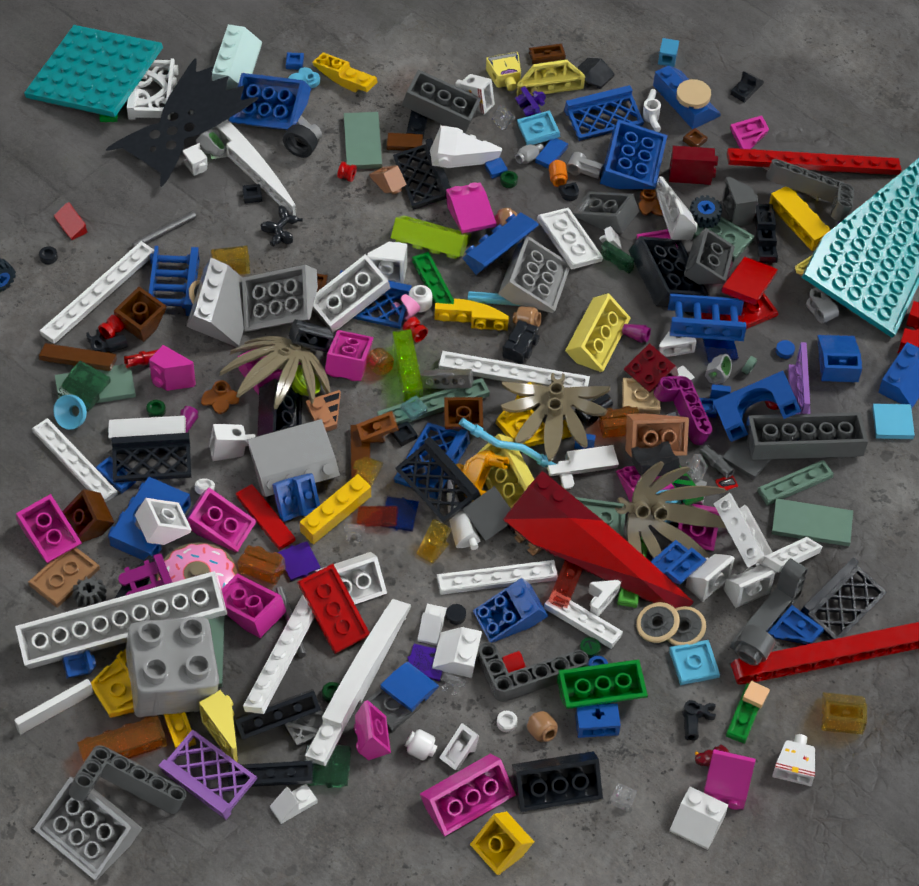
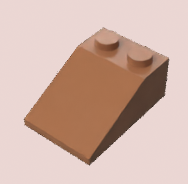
M646 413L627 414L625 451L632 457L631 448H653L662 442L669 441L676 456L687 455L689 418Z

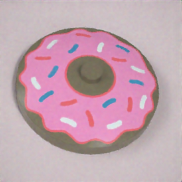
M209 543L185 544L174 549L164 558L172 582L215 571L222 589L237 574V568L231 556L220 547ZM157 574V581H159L161 579L159 577V574Z

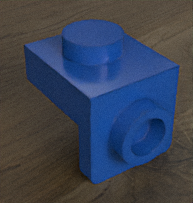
M86 650L81 654L63 657L62 659L67 679L91 674L94 667H96L95 657L90 654V650Z

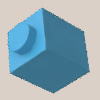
M662 39L658 60L659 65L675 67L679 47L678 40Z

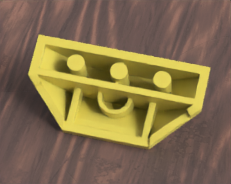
M568 60L533 64L518 82L517 96L522 94L521 88L524 86L531 96H533L534 91L550 94L584 89L585 75Z

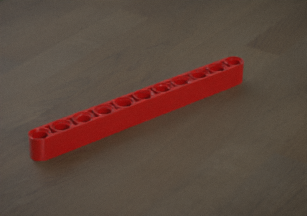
M919 622L773 651L765 662H760L758 665L747 664L740 658L734 660L730 665L736 683L744 685L749 684L751 681L759 682L919 649Z

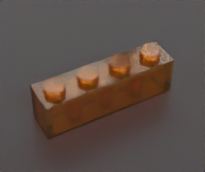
M157 715L146 717L142 721L133 724H125L115 730L104 731L102 734L94 737H86L82 741L77 742L84 763L93 748L98 745L105 746L130 759L165 747L167 743Z

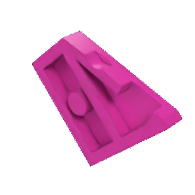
M762 115L731 124L730 130L740 149H752L769 131Z

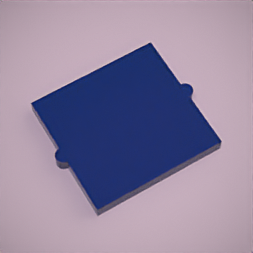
M702 338L708 363H711L713 358L722 354H727L731 360H738L735 341Z
M387 496L381 527L393 528L396 531L406 530L413 532L419 501L408 500L404 497L395 498Z

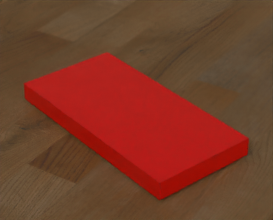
M744 256L723 285L721 292L756 305L776 276L778 269Z
M763 293L756 305L744 301L741 316L738 315V322H746V329L777 317L778 311L765 293ZM701 313V318L712 320V313ZM720 314L721 321H731L730 315Z
M334 564L297 582L334 654L369 636L370 632Z

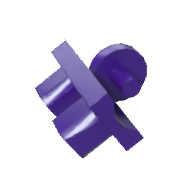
M525 86L522 87V94L515 99L520 108L529 103V106L523 109L526 117L541 113L538 105L543 106L545 104L546 95L544 92L534 91L533 96H531Z

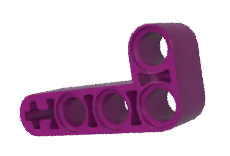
M685 376L661 378L654 390L655 398L662 402L673 401L680 417L689 418L688 436L691 442L696 445H703L712 432V426L692 381Z

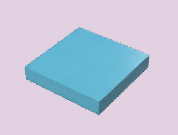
M550 110L517 119L518 127L526 145H534L560 137V131Z
M873 404L872 410L876 438L914 439L915 434L910 404Z
M709 640L669 648L680 685L720 677Z

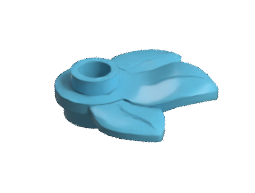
M307 67L300 68L299 73L291 74L288 77L289 79L304 80L311 88L317 87L320 83L319 74L312 72Z

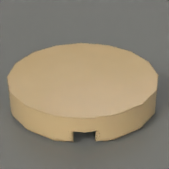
M689 79L679 84L676 95L677 100L684 107L689 108L690 106L694 107L693 109H699L709 103L711 89L703 81Z

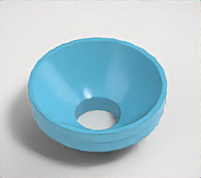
M64 395L57 399L54 405V417L61 427L70 430L78 428L84 423L87 411L84 402L79 397ZM74 405L79 408L78 416L72 413Z

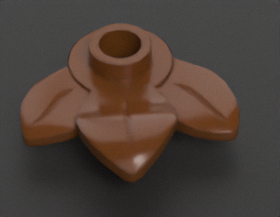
M643 189L640 193L641 201L639 203L641 213L648 215L652 212L657 216H663L656 191L654 189Z
M219 380L214 383L212 389L204 392L201 404L203 406L212 405L217 414H223L227 412L230 404L236 405L239 403V397H236L237 392L231 390L230 385L226 381Z

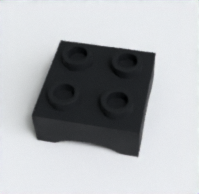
M669 441L662 442L653 448H631L632 462L640 476L660 461L664 465L658 476H663L670 471L680 468L679 458L673 453Z

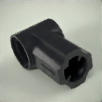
M608 394L591 400V402L607 410L613 407V402ZM577 409L574 411L586 426L593 425L599 418V416L584 414Z

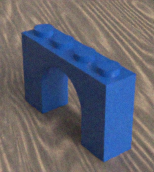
M784 371L713 401L730 442L748 435L743 423V415L751 405L757 402H774L779 407L783 419L802 412Z
M148 477L145 483L143 482L140 485L137 495L131 498L128 508L120 514L117 524L108 533L110 546L143 561L149 555H157L162 550L161 544L147 543L142 530L135 525L137 521L135 514L144 499L151 498L177 502L180 504L184 515L191 506L190 494L151 477Z

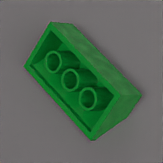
M639 659L565 669L558 672L557 684L560 698L566 709L648 698Z

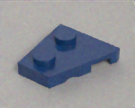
M791 605L768 633L776 639L807 645L814 643L824 632V628Z

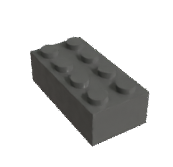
M418 69L406 92L402 106L445 126L459 128L463 130V133H466L481 98Z

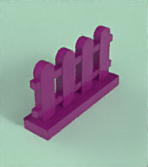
M161 553L153 556L154 562L149 563V560L143 561V566L135 569L124 568L125 572L119 575L118 581L122 586L130 584L132 591L127 592L126 595L173 583ZM159 574L161 580L156 581L154 575ZM150 578L151 584L140 588L136 587L135 582Z

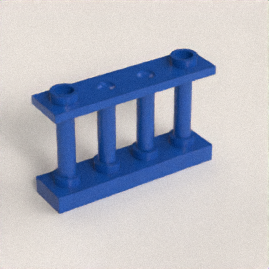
M155 246L154 253L150 255L152 271L149 294L155 297L156 291L184 292L186 297H182V299H156L166 306H181L185 308L186 316H190L193 306L189 297V288L198 278L199 247H191V253L187 254V256L159 255V247ZM159 262L187 263L189 265V269L162 270L158 268ZM157 277L185 278L187 283H184V285L157 284Z
M670 294L668 310L675 311L676 317L671 319L670 336L744 341L746 322H738V315L741 316L744 301L737 298ZM683 311L694 312V318H683ZM701 313H712V320L702 319ZM720 314L730 315L731 321H721Z

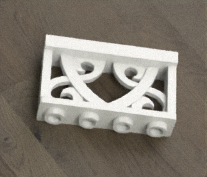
M174 59L154 60L142 78L147 81H140L128 98V119L135 120L136 117L161 118L163 108H160L159 104H166L169 95L177 84L175 75H178V65H175ZM164 70L169 71L167 75H163ZM154 80L162 87L157 94L150 97L148 92L139 89L148 86ZM144 95L147 99H144V97L139 98V96Z

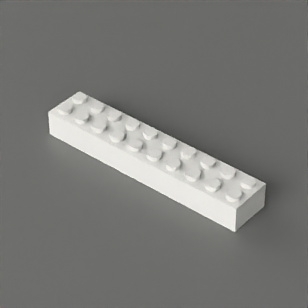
M213 571L15 627L24 666L32 669L61 661L63 657L84 653L86 650L93 652L126 643L129 626L132 623L188 617H205L209 620L227 615V610L218 575Z

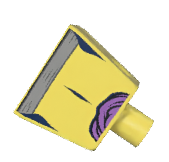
M518 52L486 57V71L496 87H507L508 91H513L517 88V84L521 80Z

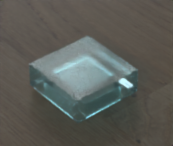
M417 396L401 404V409L412 421L427 412L426 405Z

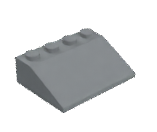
M526 235L515 247L498 294L513 304L535 307L537 310L554 313L570 267L563 258Z
M210 258L203 269L186 327L232 346L239 347L244 330L243 277L229 265Z
M301 265L243 277L244 331L250 332L291 324L295 319L300 321L310 320L318 288L317 269Z
M322 419L247 439L262 496L273 495L272 484L291 477L312 473L316 483L340 476L336 458Z
M70 776L34 830L97 881L131 846L143 828L94 788L85 800H74L69 795V790L75 777Z

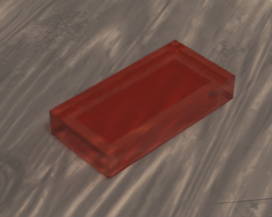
M359 506L357 526H396L398 508L397 506Z

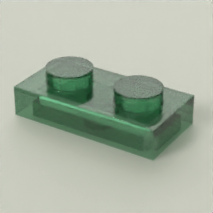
M607 240L601 244V255L605 260L612 262L620 270H624L628 274L633 271L634 258Z

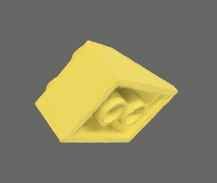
M219 690L199 702L201 721L222 751L238 762L233 716L235 715L232 709L233 702L228 695L225 696Z

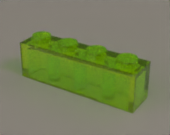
M411 329L393 331L392 345L403 401L405 403L423 397V386Z

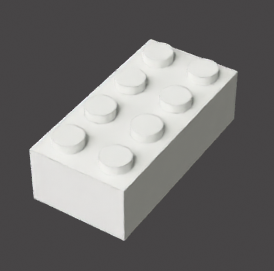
M365 254L316 292L312 309L330 331L334 333L390 289L389 281Z

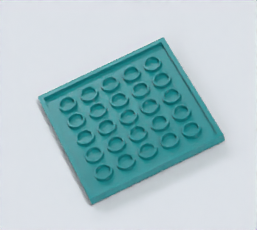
M73 25L24 92L25 97L115 117L163 49V45L161 42Z

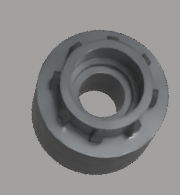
M746 625L735 642V652L745 663L758 665V663L766 661L776 642L765 630L754 625Z

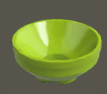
M298 365L291 387L300 395L309 396L302 367ZM314 374L315 394H317L321 389V385L317 376Z

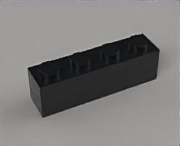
M311 689L268 705L264 714L250 712L236 717L235 722L243 740L318 712L321 708L314 690Z

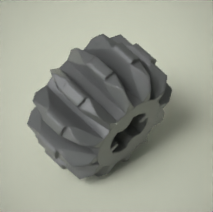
M85 576L84 581L78 579V585H73L72 596L78 607H86L106 601L107 588L103 585V581L101 579L96 580L95 576L91 579Z

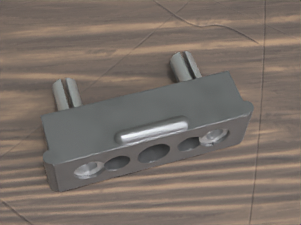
M435 368L434 370H425L423 374H420L422 388H472L474 382L472 369L470 368L449 370Z

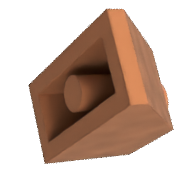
M398 165L385 166L369 174L370 178L384 193L396 194L402 191L401 188L406 185Z

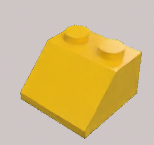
M506 811L493 814L470 843V846L497 875H500L522 858L535 841Z

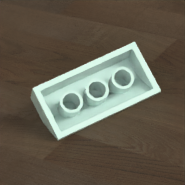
M228 24L213 68L212 81L228 76L226 90L237 88L241 73L253 74L262 41L245 27Z

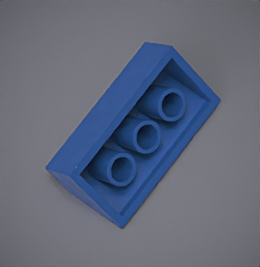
M668 65L655 71L653 86L692 129L721 116V113L710 102L705 107L693 109L694 107L690 106L687 108L679 103L676 96L677 88L683 81L689 80L681 70Z
M521 212L517 216L512 214L505 220L507 223L504 226L499 224L492 230L493 234L491 236L486 234L479 240L480 244L478 246L472 245L469 247L462 259L473 273L477 275L525 238L526 235H529L539 224Z

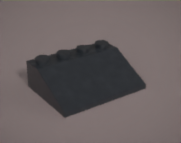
M639 236L628 250L657 307H668L670 294L709 296L704 284H697L684 275L689 255L681 240Z

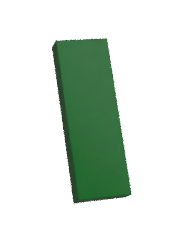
M748 683L726 733V737L744 744L759 711L758 707L742 700L749 686Z

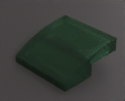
M79 361L62 383L58 395H75L84 402L86 411L89 412L100 400L99 394L108 386L111 379L95 368Z
M306 745V753L310 745ZM336 745L326 766L314 763L313 783L307 785H326L327 788L348 786L351 747Z

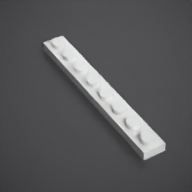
M142 241L138 243L40 330V335L53 344L59 341L149 261L151 253H154V249Z
M442 351L439 363V370L472 369L473 376L514 383L527 384L530 382L533 385L547 387L551 384L552 373L555 374V379H561L562 373L565 374L564 387L588 386L590 376Z
M303 594L243 705L245 712L265 713L315 617Z

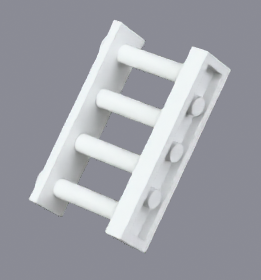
M731 493L713 503L747 567L755 564L756 566L762 565L769 568L763 564V560L766 555L773 552L749 508L746 505L739 508Z

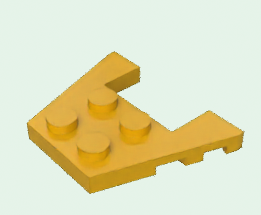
M517 395V396H516V399H520V398H524V397H529V396H520V395ZM532 409L523 412L503 411L496 419V425L506 436L513 438L515 442L519 430L534 411ZM563 420L562 439L572 437L566 420ZM542 422L536 433L521 444L528 447L544 444L545 423Z
M126 649L123 652L121 651L110 666L107 665L90 682L93 692L110 718L134 712L131 683L126 666Z

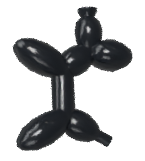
M282 205L278 208L279 217L281 218L278 223L266 221L260 225L262 231L275 233L272 241H270V245L273 247L281 241L285 244L293 243V235L290 232L283 231L282 228L287 223L303 222V218L289 215L288 210Z

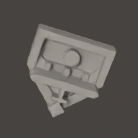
M318 711L284 724L297 746L315 738L323 723V711Z

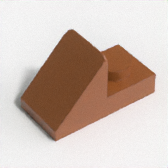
M392 411L356 424L362 442H385V435L399 430Z

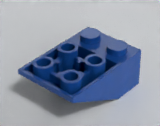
M817 335L821 381L859 382L862 372V361L855 336Z
M520 578L473 610L491 643L529 629L548 617L531 584L523 578Z

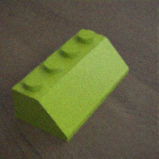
M403 215L395 218L391 238L395 239V242L413 244L412 247L423 250L424 247L430 249L429 252L440 254V252L447 254V257L457 259V257L463 256L471 238V233L462 234L460 230Z

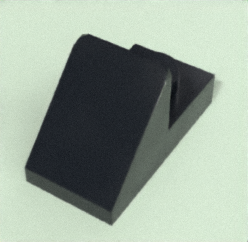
M743 71L741 81L731 90L730 95L745 103L764 84V81L749 72Z

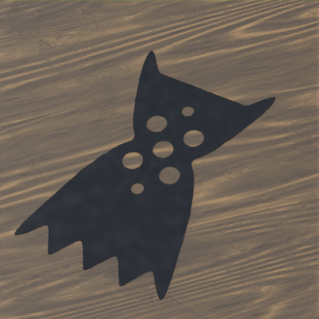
M196 58L187 67L169 95L163 108L160 122L144 127L116 141L106 149V151L123 148L160 172V187L167 182L183 150L186 138L199 135L216 127L258 99V97L241 100L244 86L226 90L228 76L211 81L214 67L196 72ZM194 110V114L189 115L188 111ZM175 112L179 115L175 121L168 119L170 113ZM187 123L195 125V128L190 132L184 130V126ZM174 126L178 129L174 135L167 134L169 127ZM153 130L160 131V136L156 139H152L149 136ZM168 141H175L177 145L174 149H167L166 143ZM156 147V151L151 152L150 148Z

